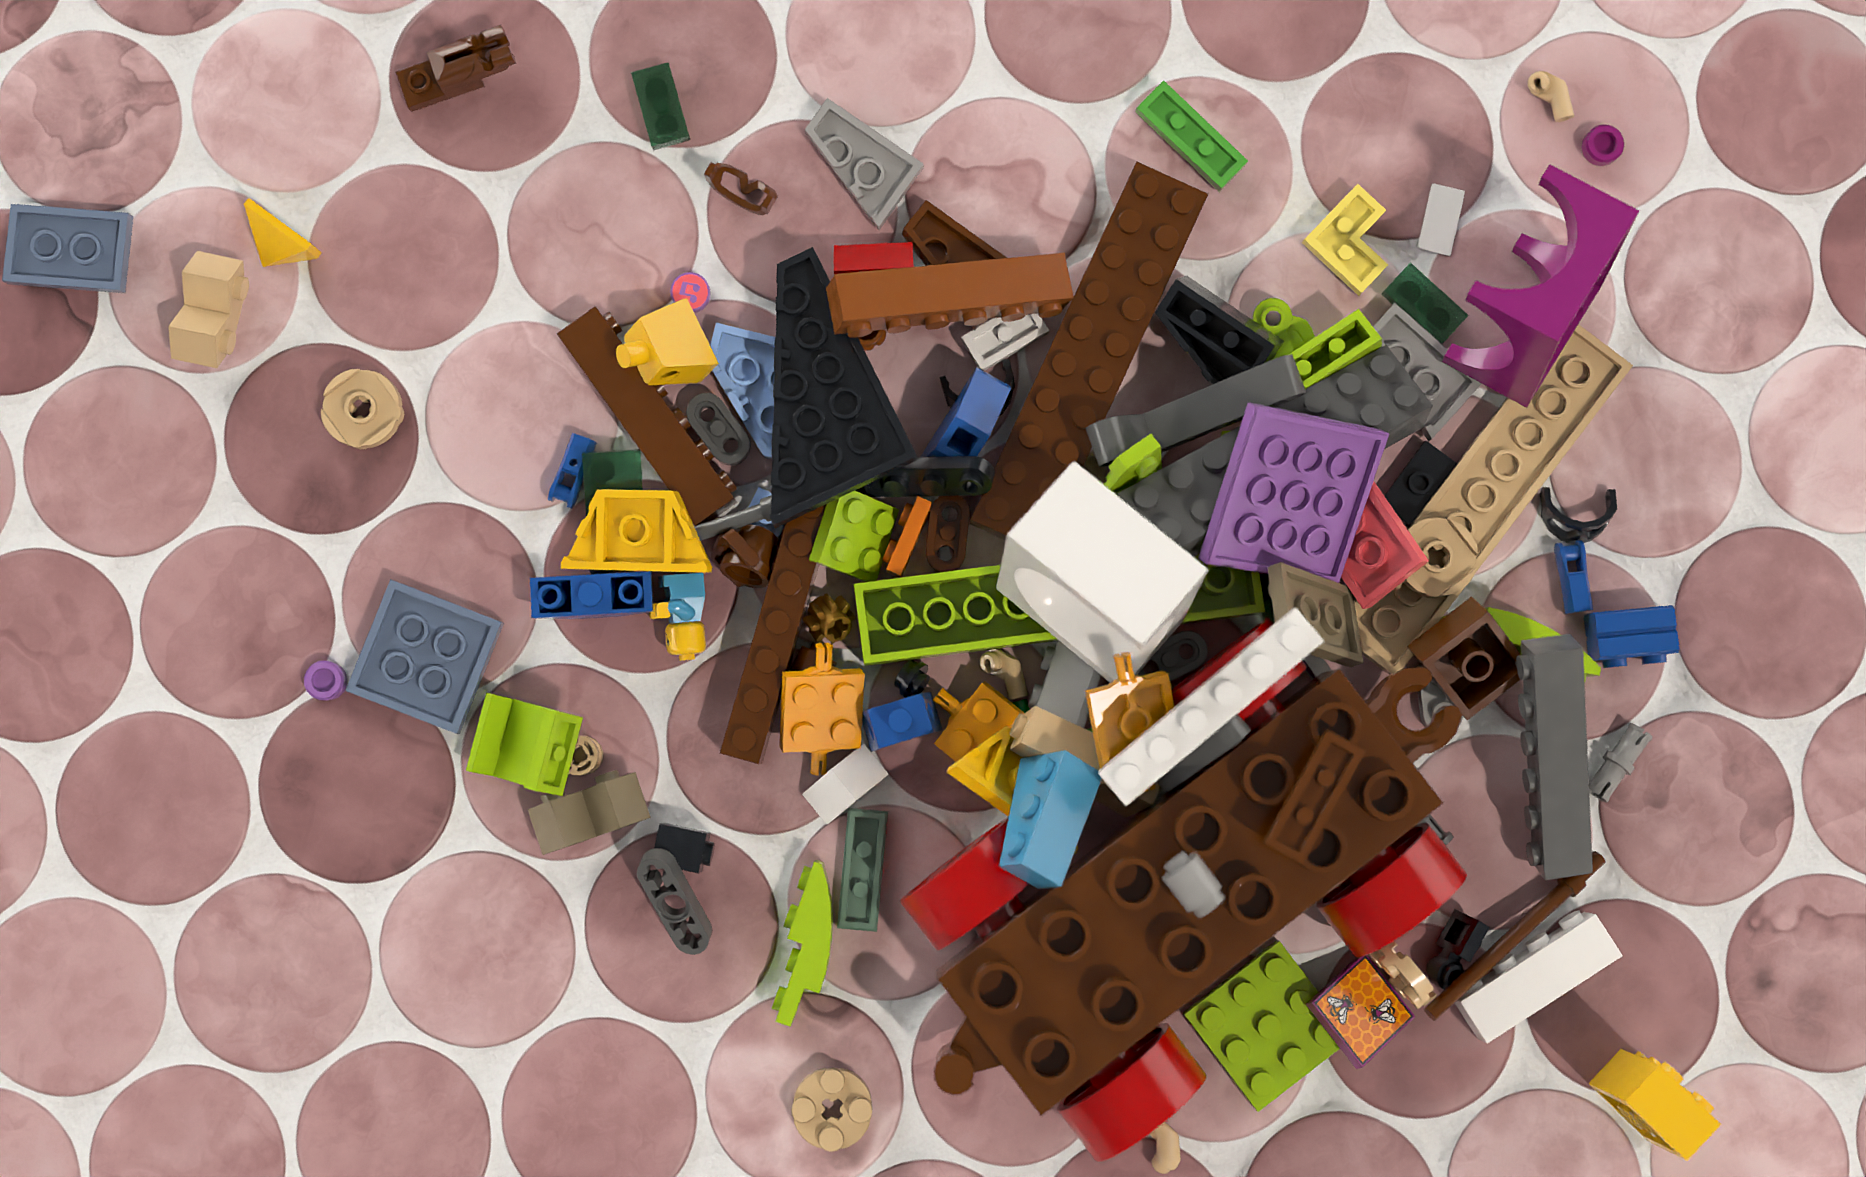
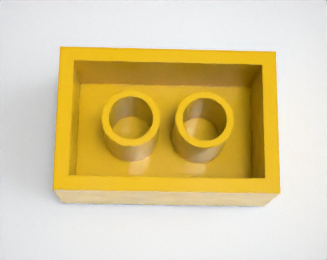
M1620 1049L1588 1083L1647 1141L1685 1161H1688L1722 1125L1711 1115L1715 1108L1696 1091L1691 1093L1680 1085L1684 1078L1666 1062L1661 1064L1652 1056L1647 1058L1639 1051L1633 1054Z

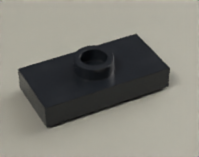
M1428 441L1422 443L1384 495L1407 527L1412 524L1457 465L1455 461Z

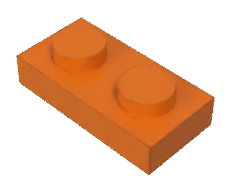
M917 496L914 505L910 503L905 505L898 525L904 527L899 541L891 539L882 560L889 563L886 568L887 573L898 578L903 576L932 506L931 501Z

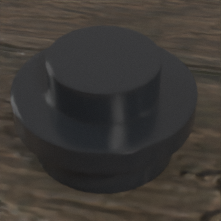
M909 660L902 667L894 682V686L900 689L901 696L907 698L912 694H920L925 689L930 680V676L927 675L928 665L924 662L917 663L914 660Z

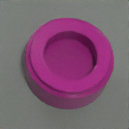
M1602 124L1595 126L1583 138L1581 145L1582 153L1586 160L1593 165H1609L1622 154L1624 138L1621 132L1611 125Z

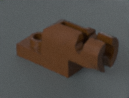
M502 25L483 30L478 35H469L454 43L428 51L429 60L396 71L409 110L413 112L485 87L483 78L503 72L509 66L516 64L515 57L508 47L510 43Z

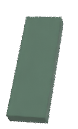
M848 808L837 922L838 929L877 932L888 811Z

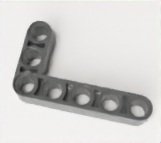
M1292 354L1263 363L1146 413L1110 417L1089 425L1085 429L1099 467L1110 466L1119 455L1150 433L1161 445V453L1243 420L1248 402L1274 408L1307 392Z

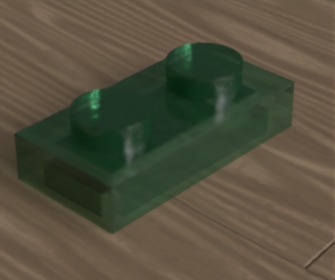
M669 62L631 72L652 149L657 150L690 141V135Z
M1411 262L1381 293L1392 305L1396 303L1441 344L1469 316Z

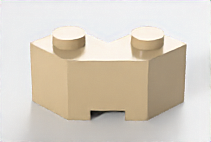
M197 251L182 270L184 306L168 326L171 359L218 368L226 355L232 354L235 348L236 330L243 301L248 294L249 279L244 277L243 260Z

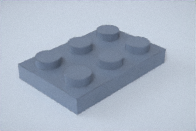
M11 204L2 281L11 285L126 293L134 216L124 212Z

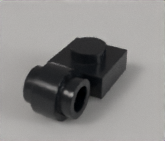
M1454 909L1435 943L1443 948L1438 956L1431 958L1427 963L1426 973L1429 981L1443 990L1446 989L1464 972L1463 966L1460 963L1461 959L1471 962L1490 927Z

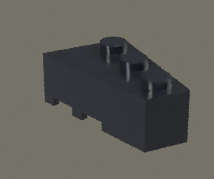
M1188 276L1177 278L1155 311L1156 315L1182 349L1189 353L1202 370L1201 373L1205 379L1212 384L1271 361L1284 343L1275 334Z

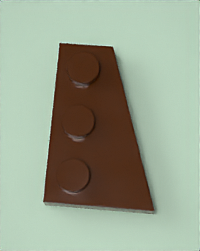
M925 200L902 231V236L907 242L913 243V250L925 266L1007 258L927 200ZM978 324V325H973V326H971V327H972V328L974 329V331H975L980 324Z

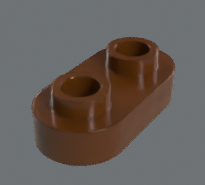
M939 496L935 499L930 509L926 558L929 565L937 572L955 571L961 567L965 560L970 509L965 499L961 496ZM946 508L956 510L958 516L954 521L948 522L944 520L942 513ZM942 547L952 549L953 557L950 560L943 561L939 558L938 551Z

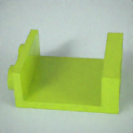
M486 692L466 771L524 785V788L533 791L563 796L583 717Z

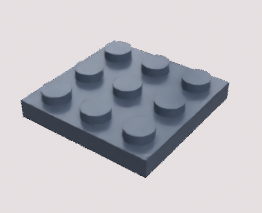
M390 579L345 691L450 732L460 734L504 623Z

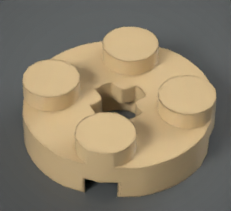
M350 369L342 372L331 380L323 394L325 398L323 409H321V418L325 428L336 440L359 450L373 448L389 440L404 419L402 399L398 389L388 378L374 371ZM359 399L364 403L371 402L370 414L366 418L361 415L356 418L353 416V412L357 409L354 403Z
M1434 517L1423 519L1407 529L1427 558H1429L1427 551L1430 547L1435 551L1443 549L1446 554L1442 558L1445 564L1442 568L1436 564L1431 566L1427 562L1403 581L1407 587L1424 597L1435 598L1455 594L1469 584L1476 571L1475 565L1478 552L1473 536L1462 524L1451 519L1446 520Z
M1395 941L1369 954L1368 956L1380 969L1383 967L1391 976L1388 981L1403 999L1407 998L1416 1009L1426 1006L1437 996L1433 992L1434 988L1411 958L1407 954L1404 956L1400 951L1397 953L1394 951V948L1398 945Z
M833 1067L815 1070L804 1078L795 1092L791 1111L797 1131L808 1143L833 1152L847 1148L861 1139L869 1127L873 1107L869 1088L862 1078L851 1070ZM838 1098L843 1103L839 1109L842 1115L839 1118L833 1115L829 1118L823 1115L825 1106L822 1102L825 1099L834 1102Z

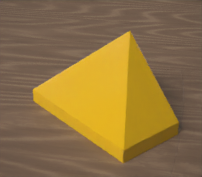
M250 198L245 201L244 207L262 267L318 259L322 252Z

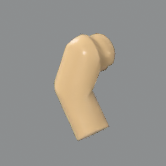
M1545 71L1535 72L1529 77L1528 88L1530 92L1551 104L1555 122L1566 121L1574 117L1568 87L1564 80Z
M991 649L981 656L979 661L981 669L985 673H990L1005 680L1009 700L1028 696L1021 663L1018 659L998 649Z
M1164 1122L1149 1134L1156 1140L1157 1150L1152 1159V1166L1161 1174L1175 1170L1181 1160L1179 1135Z

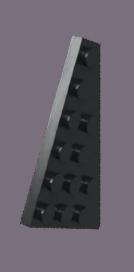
M813 247L777 264L770 519L775 528L918 460L859 338L849 337L848 333H834L826 291L830 280Z

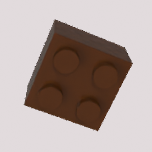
M1472 596L1407 646L1421 666L1430 670L1434 683L1450 704L1457 706L1461 710L1462 716L1467 721L1521 680L1516 667V658L1521 654L1489 611Z

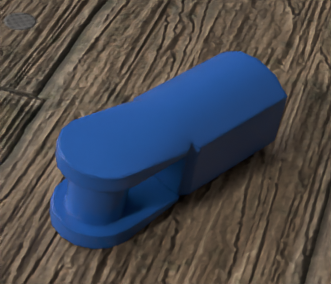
M572 433L558 472L549 490L548 501L554 502L557 499L566 502L567 507L573 509L597 442ZM565 474L576 477L572 488L562 485Z
M1576 540L1574 545L1563 546L1562 543H1555L1554 557L1560 578L1565 614L1593 610L1587 574L1586 550L1583 541ZM1567 561H1576L1577 572L1568 573Z

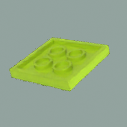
M1276 940L1183 1012L1257 1112L1340 1049L1306 1005L1318 993L1317 989L1279 940Z

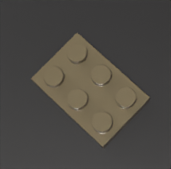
M1282 562L1269 566L1268 575L1270 583L1268 591L1272 599L1275 622L1292 608H1297L1324 640L1310 655L1350 668L1363 664L1354 596L1349 588L1343 584Z

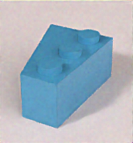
M1066 750L1021 758L999 867L1037 889L1061 887L1102 780L1099 771Z

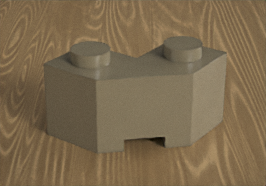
M614 770L594 777L597 785L569 795H566L564 791L563 796L548 793L540 796L542 804L528 809L542 855L651 818L636 772L620 777L618 770Z

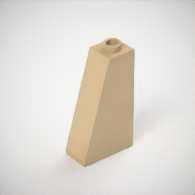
M1034 706L1024 715L1020 713L1016 717L1010 730V736L1014 737L1010 751L1022 758L1066 750L1098 771L1100 770L1092 732L1038 706ZM1102 778L1094 799L1115 812L1129 817L1152 806L1160 786L1157 782H1154L1156 785L1154 790L1148 788L1147 792H1142L1125 806Z

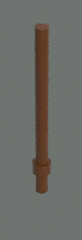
M1593 851V873L1558 878V885L1424 1008L1428 1017L1436 1021L1569 896L1576 897L1587 886L1586 881L1606 863L1604 857L1600 853Z

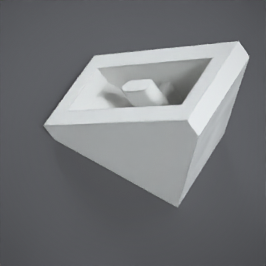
M862 744L861 748H857L840 761L802 795L828 825L889 774L865 744Z

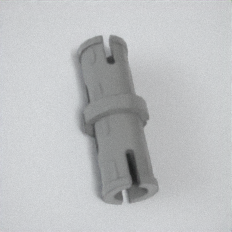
M1630 723L1614 749L1604 754L1603 759L1605 762L1589 783V793L1592 794L1594 792V797L1607 803L1624 776L1632 774L1635 769L1633 766L1634 762L1653 737L1648 732L1643 734V728Z

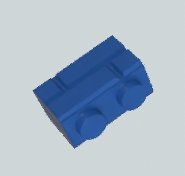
M1673 605L1584 614L1588 655L1594 661H1602L1603 668L1627 666V658L1641 657L1642 665L1667 662V654L1679 653L1678 632L1676 631L1677 622Z

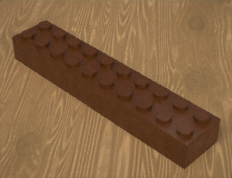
M1136 161L995 465L992 487L989 492L982 494L971 517L970 525L1006 541L1007 534L1073 462L1083 468L1092 449L1085 428L1106 418L1207 199L1208 193Z

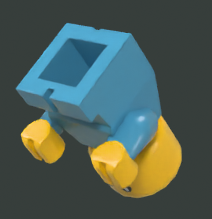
M703 573L659 576V588H664L666 598L663 603L653 604V612H649V618H668L670 624L665 628L667 652L671 655H679V661L694 660L695 653H701L706 649L705 627L700 622L705 600Z

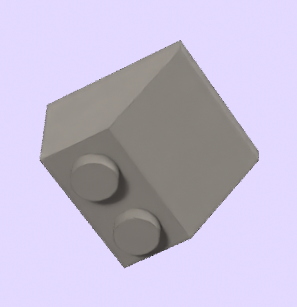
M1058 640L1055 648L1047 646L1040 667L1047 670L1043 685L1035 683L1028 706L1032 708L1038 706L1084 728L1089 713L1085 690L1097 688L1101 675Z

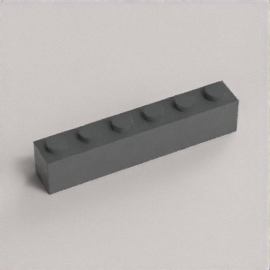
M1570 634L1522 640V655L1517 656L1516 667L1519 678L1523 680L1524 692L1518 696V705L1521 716L1525 718L1526 730L1521 732L1520 742L1522 751L1527 756V769L1522 771V780L1525 791L1529 793V806L1524 808L1525 822L1527 828L1531 830V842L1526 844L1528 862L1530 866L1536 867L1544 880L1593 873L1583 647Z

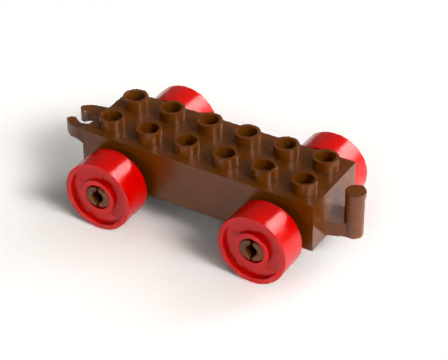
M1270 618L1254 626L1171 690L1174 707L1271 627L1273 622ZM1301 660L1237 713L1250 728V731L1243 739L1179 785L1166 792L1152 806L1144 809L1070 866L1061 887L1043 888L1024 903L1019 899L1017 894L1028 886L1029 883L999 867L1009 818L1007 817L954 855L909 891L900 900V903L937 951L950 945L971 929H974L979 935L976 940L937 969L938 981L965 1015L951 1041L942 1046L937 1053L934 1068V1079L937 1086L947 1094L961 1095L974 1085L972 1083L974 1073L1003 1065L1040 1116L1059 1103L1057 1107L1058 1112L1097 1162L1110 1159L1135 1145L1166 1122L1195 1095L1206 1080L1207 1074L1170 1025L1162 1022L1317 902L1316 907L1355 957L1369 955L1387 946L1434 913L1461 887L1466 880L1467 872L1429 823L1418 824L1444 803L1413 763L1423 754L1433 753L1448 744L1457 733L1462 712L1454 705L1443 706L1433 714L1432 721L1427 727L1415 731L1406 728L1397 716V706L1404 695L1410 692H1418L1429 685L1432 680L1430 670L1424 667L1400 669L1386 676L1372 690L1370 697L1363 700L1342 671L1335 669L1319 674L1281 704L1275 695L1306 669L1307 666ZM1325 730H1329L1366 752L1303 864H1299L1263 843V840ZM1183 851L1187 856L1193 853L1198 854L1222 885L1220 891L1225 896L1224 900L1216 908L1200 918H1197L1193 911L1187 912L1162 880L1163 876L1167 873L1164 868L1165 864Z

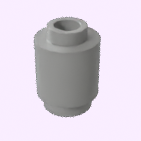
M1183 851L1165 864L1164 868L1167 873L1163 876L1162 880L1187 912L1193 911L1197 918H1200L1211 912L1224 900L1225 896L1220 891L1222 885L1197 853L1187 856Z

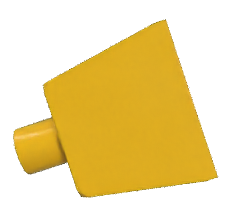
M687 298L638 319L624 335L625 344H620L616 349V358L620 366L623 368L637 366L644 382L648 385L699 383L719 364Z

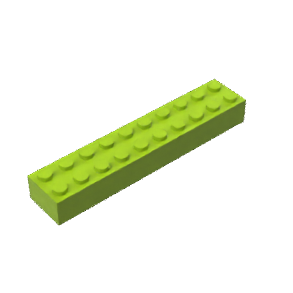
M1200 554L1193 557L1205 566L1208 571L1180 625L1258 615L1265 612L1259 572L1205 564L1198 559ZM1001 565L854 584L865 666L1058 641V639L996 589Z

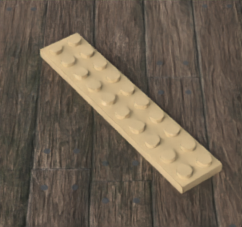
M1578 324L1528 407L1526 408L1509 398L1504 400L1410 526L1423 519L1434 517L1446 520L1451 519L1462 524L1471 533L1477 545L1476 573L1633 365ZM1430 547L1427 551L1429 554L1428 563L1431 566L1436 564L1442 568L1445 565L1442 561L1443 556L1446 555L1444 550L1435 551ZM1402 582L1371 608L1362 609L1354 597L1362 655L1389 675L1403 669L1413 656L1407 646L1440 621L1462 590L1446 597L1427 598L1415 593Z

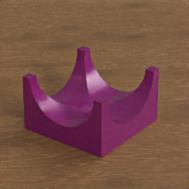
M1551 164L1545 170L1538 185L1546 189L1561 208L1567 228L1568 244H1551L1522 233L1515 243L1512 253L1523 259L1533 269L1540 284L1522 289H1502L1476 280L1465 299L1466 302L1490 317L1504 331L1509 340L1497 346L1482 349L1465 348L1452 343L1442 361L1526 408L1604 284L1640 211Z

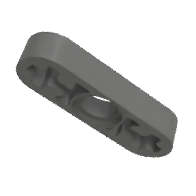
M1236 714L1156 782L1165 792L1170 791L1236 745L1248 734L1250 728Z
M654 848L648 850L642 856L637 869L639 882L675 946L686 954L695 955L702 953L708 947L713 931L706 913L675 857L664 849ZM653 864L656 870H650V866ZM663 868L664 873L661 876L660 872L657 869ZM668 895H677L685 901L686 906L680 909L672 908L665 902L664 898ZM687 928H689L693 934H686ZM700 933L699 938H696L694 934Z

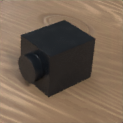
M660 823L654 848L670 852L675 857L681 870L700 873L703 871L704 865H711L715 842L709 841L711 832Z

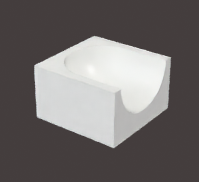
M1073 462L1007 534L996 589L1111 683L1118 679L1113 655L1117 653L1121 655V652H1130L1134 675H1137L1183 622L1208 569L1077 463Z

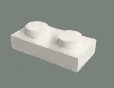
M1039 314L1025 315L1024 318L1011 322H1004L1000 317L992 318L980 325L975 331L972 330L963 335L961 340L977 367L986 371L1047 335L1049 329L1043 319L1039 317Z

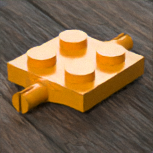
M822 643L816 644L815 666L803 671L782 672L779 747L783 753L804 751L811 753L810 773L819 776V772L821 775L827 773L828 752L839 749L861 748L865 673L861 668L840 669L832 666L833 645L830 643H824V646Z
M1121 652V655L1118 653L1113 655L1118 679L1108 685L1085 690L1100 769L1174 708L1168 673L1159 671L1143 676L1134 675L1130 652ZM1155 783L1148 788L1154 790L1156 788Z
M986 681L982 682L974 694L963 702H959L945 688H942L933 701L951 714V716L949 717L946 729L933 744L957 762L1002 728L1007 726L1011 729L1016 717L1020 713L1023 715L1025 713Z

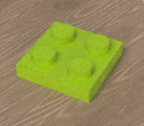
M855 490L827 503L809 561L863 582L877 581L899 509Z

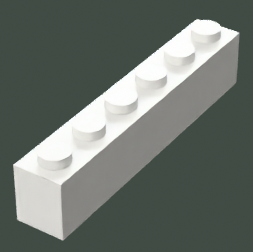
M1292 608L1099 770V775L1127 806L1322 644L1324 640L1297 608Z

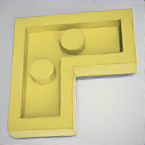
M1357 184L1302 242L1358 296L1388 266L1379 255L1360 239L1385 213L1386 209Z

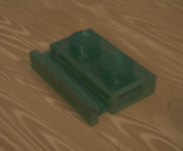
M640 449L582 452L586 517L589 513V505L597 489L643 490Z

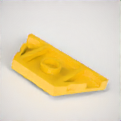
M597 489L589 505V513L581 521L575 533L578 537L569 555L564 556L561 561V569L712 573V565L679 491Z
M1006 726L948 767L947 773L1009 817L1019 763L1022 757L1010 751L1014 737L1010 736L1011 729ZM1076 846L1074 854L1077 853L1078 846Z

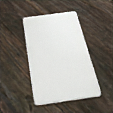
M1438 184L1431 185L1418 249L1447 256L1451 255L1465 191Z

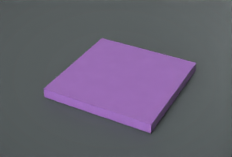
M1248 402L1198 559L1205 564L1268 574L1269 566L1282 562L1339 583L1389 433L1377 428Z

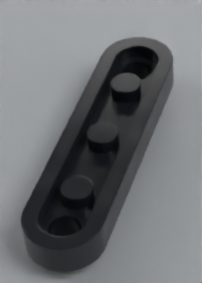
M977 456L917 457V461L855 491L869 497L976 496L990 491L995 476V469L990 462Z

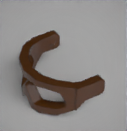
M710 162L705 170L704 176L706 181L717 193L751 213L758 215L768 214L778 197L776 191L762 181L757 180L749 184L748 174L731 165ZM723 173H730L740 179V188L743 195L760 189L767 194L766 198L759 206L740 198L721 185Z

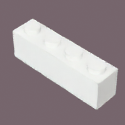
M1578 910L1563 917L1558 922L1561 926L1549 935L1543 932L1532 937L1525 943L1527 949L1515 957L1513 954L1506 955L1493 967L1492 972L1482 977L1455 1002V1005L1477 1039L1488 1044L1623 956L1596 914L1581 913Z

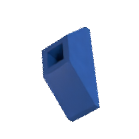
M976 367L920 457L978 456L993 431L1011 386Z
M651 571L530 578L531 617L533 619H588L653 612Z

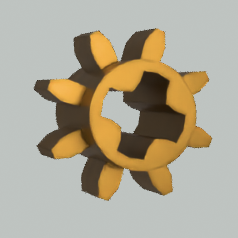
M825 593L823 596L815 598L809 604L808 616L804 617L803 621L809 627V633L817 642H820L825 637L833 644L844 639L850 633L851 621L855 620L856 616L849 609L851 605L842 595L833 600L828 593Z

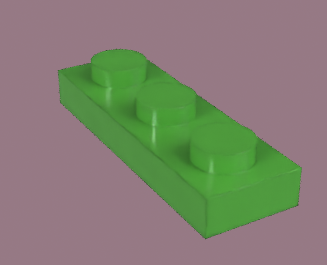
M1164 80L1136 108L1135 112L1218 192L1248 163V160Z

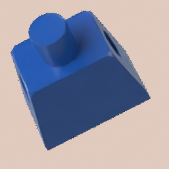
M932 692L920 693L868 709L863 712L862 725L871 752L943 730L935 702L933 701Z

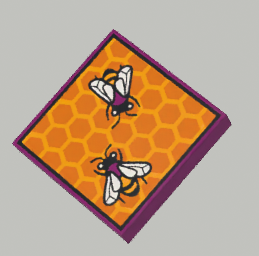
M1368 955L1356 957L1306 1003L1307 1007L1356 1069L1363 1068L1415 1018V1015Z

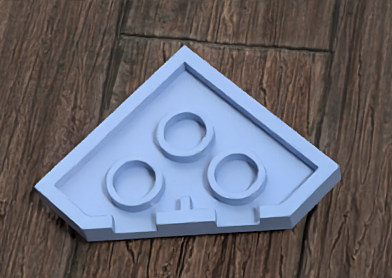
M716 322L710 346L719 364L712 371L763 457L772 459L775 337Z

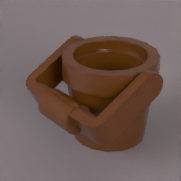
M748 524L740 527L738 532L730 529L727 533L719 534L715 540L711 558L720 568L722 574L730 579L734 585L738 587L764 588L768 586L772 574L771 567L778 538L770 530L758 525Z

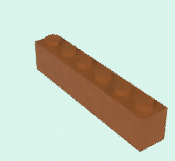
M1065 253L834 274L826 288L834 333H848V336L852 338L863 337L872 333L873 330L887 329V332L891 334L901 333L909 330L912 326L925 325L926 329L934 330L946 327L951 322L963 321L964 325L967 326L982 324L987 319L1000 317L1004 322H1011L1022 319L1025 315L1039 314L1040 318H1050L1061 314L1062 310L1074 298Z

